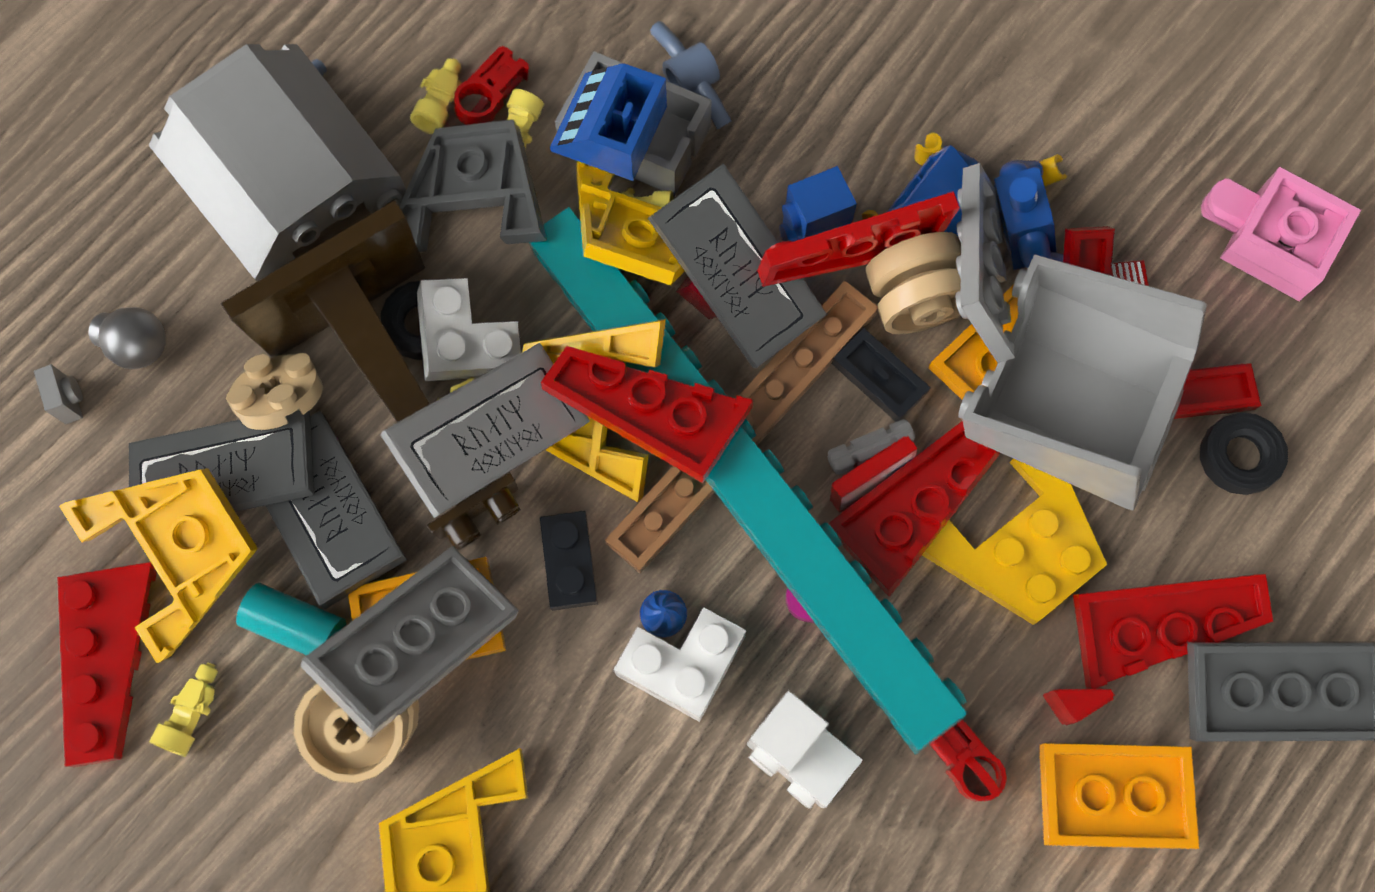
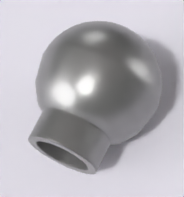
M120 308L112 313H100L93 318L89 326L91 342L95 346L101 347L103 354L122 368L139 369L146 367L160 357L165 347L166 336L161 322L151 312L142 308Z

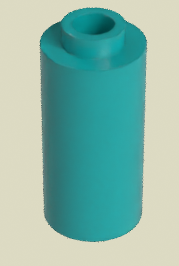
M256 583L244 596L237 612L236 623L241 628L308 655L346 626V619L267 585Z

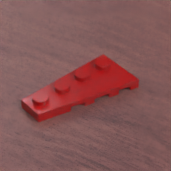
M954 191L793 242L783 241L774 244L768 250H765L757 270L762 287L867 265L879 253L901 241L922 234L944 232L960 209Z
M570 346L565 347L540 382L543 391L704 483L753 408L752 399L738 395L735 399L715 393L714 388L697 383L694 386L668 379L666 374L649 370V373L626 367L625 362Z
M961 421L828 524L840 538L842 546L862 565L868 575L890 597L1000 455V452L966 438L963 421Z
M151 562L57 577L65 767L74 768L122 759L133 696L130 695L134 670H139L142 654L141 651H138L141 637L135 627L149 617L151 604L147 603L151 581L155 582L157 571Z
M1266 574L1073 594L1086 689H1097L1107 685L1108 682L1126 675L1131 676L1147 670L1148 667L1168 659L1188 654L1187 642H1220L1273 622Z

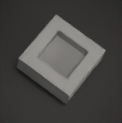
M52 364L34 370L45 411L64 424L82 419L83 416L79 402L83 400V394L76 379L73 376L65 375Z

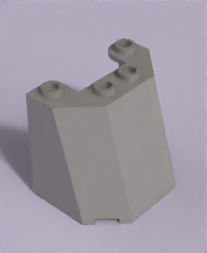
M246 44L169 96L164 108L169 117L163 130L154 133L149 143V147L256 281L296 259L292 252L301 246L313 243L319 237L320 232L337 220L349 217L362 202H364L366 208L371 213H374L393 201H396L399 206L406 192L400 175L297 44H284L281 50H264L260 44Z
M1034 255L1028 270H1020L1015 279L1012 296L1018 298V318L1012 332L1007 330L1004 332L1008 340L1014 343L1015 358L998 362L995 371L988 370L982 384L976 388L975 392H966L958 415L963 420L965 436L1121 507L1134 511L1141 492L1145 491L1179 407L1184 392L1182 389L1199 347L1207 304L1193 298Z

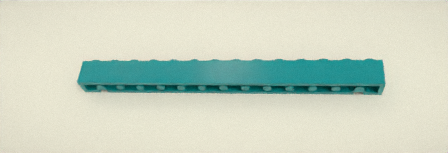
M570 207L543 224L547 241L529 242V245L535 257L550 277L556 281L563 294L592 331L666 319L660 365L650 367L625 362L626 367L649 373V370L668 375L670 380L694 386L695 383L714 388L715 393L727 396L714 379L708 383L698 371L702 368V365L694 352L687 345L683 348L677 345L672 338L676 334L674 328L663 313L659 312L654 315L646 305L650 302V299L635 279L629 283L622 275V269L605 265L583 256L581 220L578 219ZM745 418L706 478V481L874 702L881 707L890 719V723L915 755L967 715V712L962 707L967 702L964 695L950 678L947 677L941 681L930 667V664L934 662V658L929 650L917 637L911 641L898 626L903 622V619L888 599L884 598L879 602L868 588L872 584V580L866 570L857 560L854 559L849 563L838 549L842 546V542L836 532L827 522L819 525L809 513L813 505L798 485L792 488L787 485L780 476L784 472L781 463L769 449L762 452L752 440L756 437V433Z

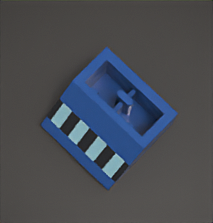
M625 63L585 73L550 146L551 152L634 181L667 108L666 78Z

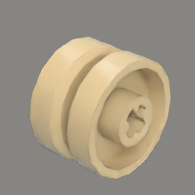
M952 232L922 234L901 241L871 259L865 268L866 276L873 295L882 298L878 303V311L885 331L892 334L914 333L942 325L961 316L955 298L956 292L961 290V278L956 265V258L961 255V242L956 234Z
M316 684L304 694L295 712L294 737L300 755L314 771L333 781L357 783L376 777L393 763L399 753L409 743L418 725L419 702L418 700L415 701L375 736L370 738Z

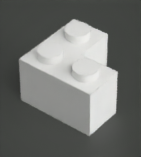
M468 278L421 280L417 291L425 381L478 378L521 354L518 321L472 324Z
M703 608L681 650L637 627L616 664L614 672L617 677L700 722L738 652L747 630Z
M788 691L746 744L753 750L749 759L769 776L772 777L778 771L792 784L788 787L787 791L808 809L814 803L821 808H826L863 760L825 729L828 725L825 720Z

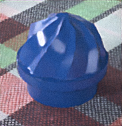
M655 591L648 595L641 605V623L647 632L656 637L667 638L674 636L681 631L686 623V605L682 598L672 591Z

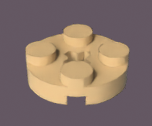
M306 353L279 355L271 358L268 355L260 354L250 358L244 364L245 372L235 380L226 396V400L233 413L239 417L242 424L247 428L268 430L288 424L289 422L285 416L294 413L298 409L302 415L312 409L322 394L323 384L310 356Z

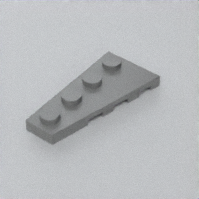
M980 163L963 168L962 188L957 193L962 210V221L957 223V233L961 242V255L956 258L957 270L961 278V290L956 292L955 298L959 314L963 319L968 318L998 363L1014 359L1015 350L1014 343L1008 340L1003 332V324L1011 323L1010 305L1006 301L1004 302L1003 292L999 284L1000 282L1007 281L1005 264L997 244L1002 243L998 196Z

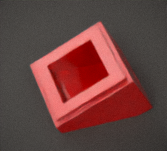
M1056 689L1043 694L1044 699L1060 723L1066 726L1081 721L1112 701L1115 696L1111 689Z

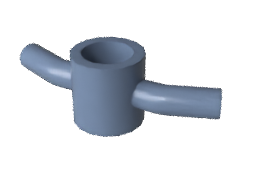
M662 21L656 22L651 28V34L671 56L670 59L662 64L667 82L711 99V119L717 130L732 122L720 98L711 86L719 81L720 72L710 50L702 42H698L686 49L678 37Z

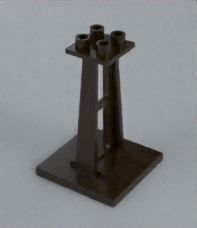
M396 201L389 203L220 303L231 321L271 357L284 354L330 326L397 423L430 405L369 303L425 269L407 219ZM509 472L486 488L477 491L456 504V507L427 524V527L439 539L447 536L452 546L456 547L457 550L466 547L481 536L472 521L479 514L488 510L496 524L499 525L521 511L519 504L512 495V493L518 490L515 479Z

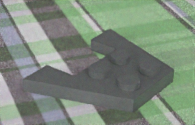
M514 120L436 128L399 205L407 219L419 252L427 251L432 213L504 206L500 238L505 244L547 241L521 130Z

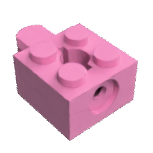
M1281 167L1272 174L1257 193L1230 179H1223L1217 182L1209 191L1201 205L1203 217L1234 233L1220 259L1297 301L1302 300L1324 280L1361 212L1357 207ZM1278 240L1282 241L1285 245L1291 246L1292 248L1283 246Z

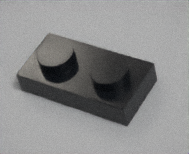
M865 328L832 360V365L895 422L902 420L931 388Z
M586 511L540 517L550 609L555 611L597 605L598 600Z

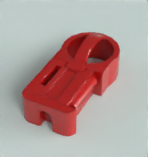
M505 46L498 47L468 80L460 84L456 89L454 111L457 118L465 125L492 122L496 114L504 106V99L523 79L528 80L529 64L522 58L515 61L513 59V51ZM468 95H482L479 102L470 112L460 105L461 100ZM490 101L491 106L489 107V109L482 112L487 106L488 102Z
M963 719L929 744L943 762L950 766L945 772L952 779L959 793L966 799L975 802L990 801L998 797L1004 790L1007 776L1006 769L1001 760L987 749ZM979 757V759L985 760L992 765L996 774V782L975 758ZM965 765L979 777L990 792L989 794L979 796L973 794L966 787L963 780Z

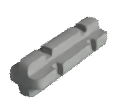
M902 419L890 424L888 430L880 428L850 441L851 445L848 447L842 444L830 449L827 458L835 474H842L852 470L854 464L857 463L859 466L904 436H909L914 442L915 434L910 423Z

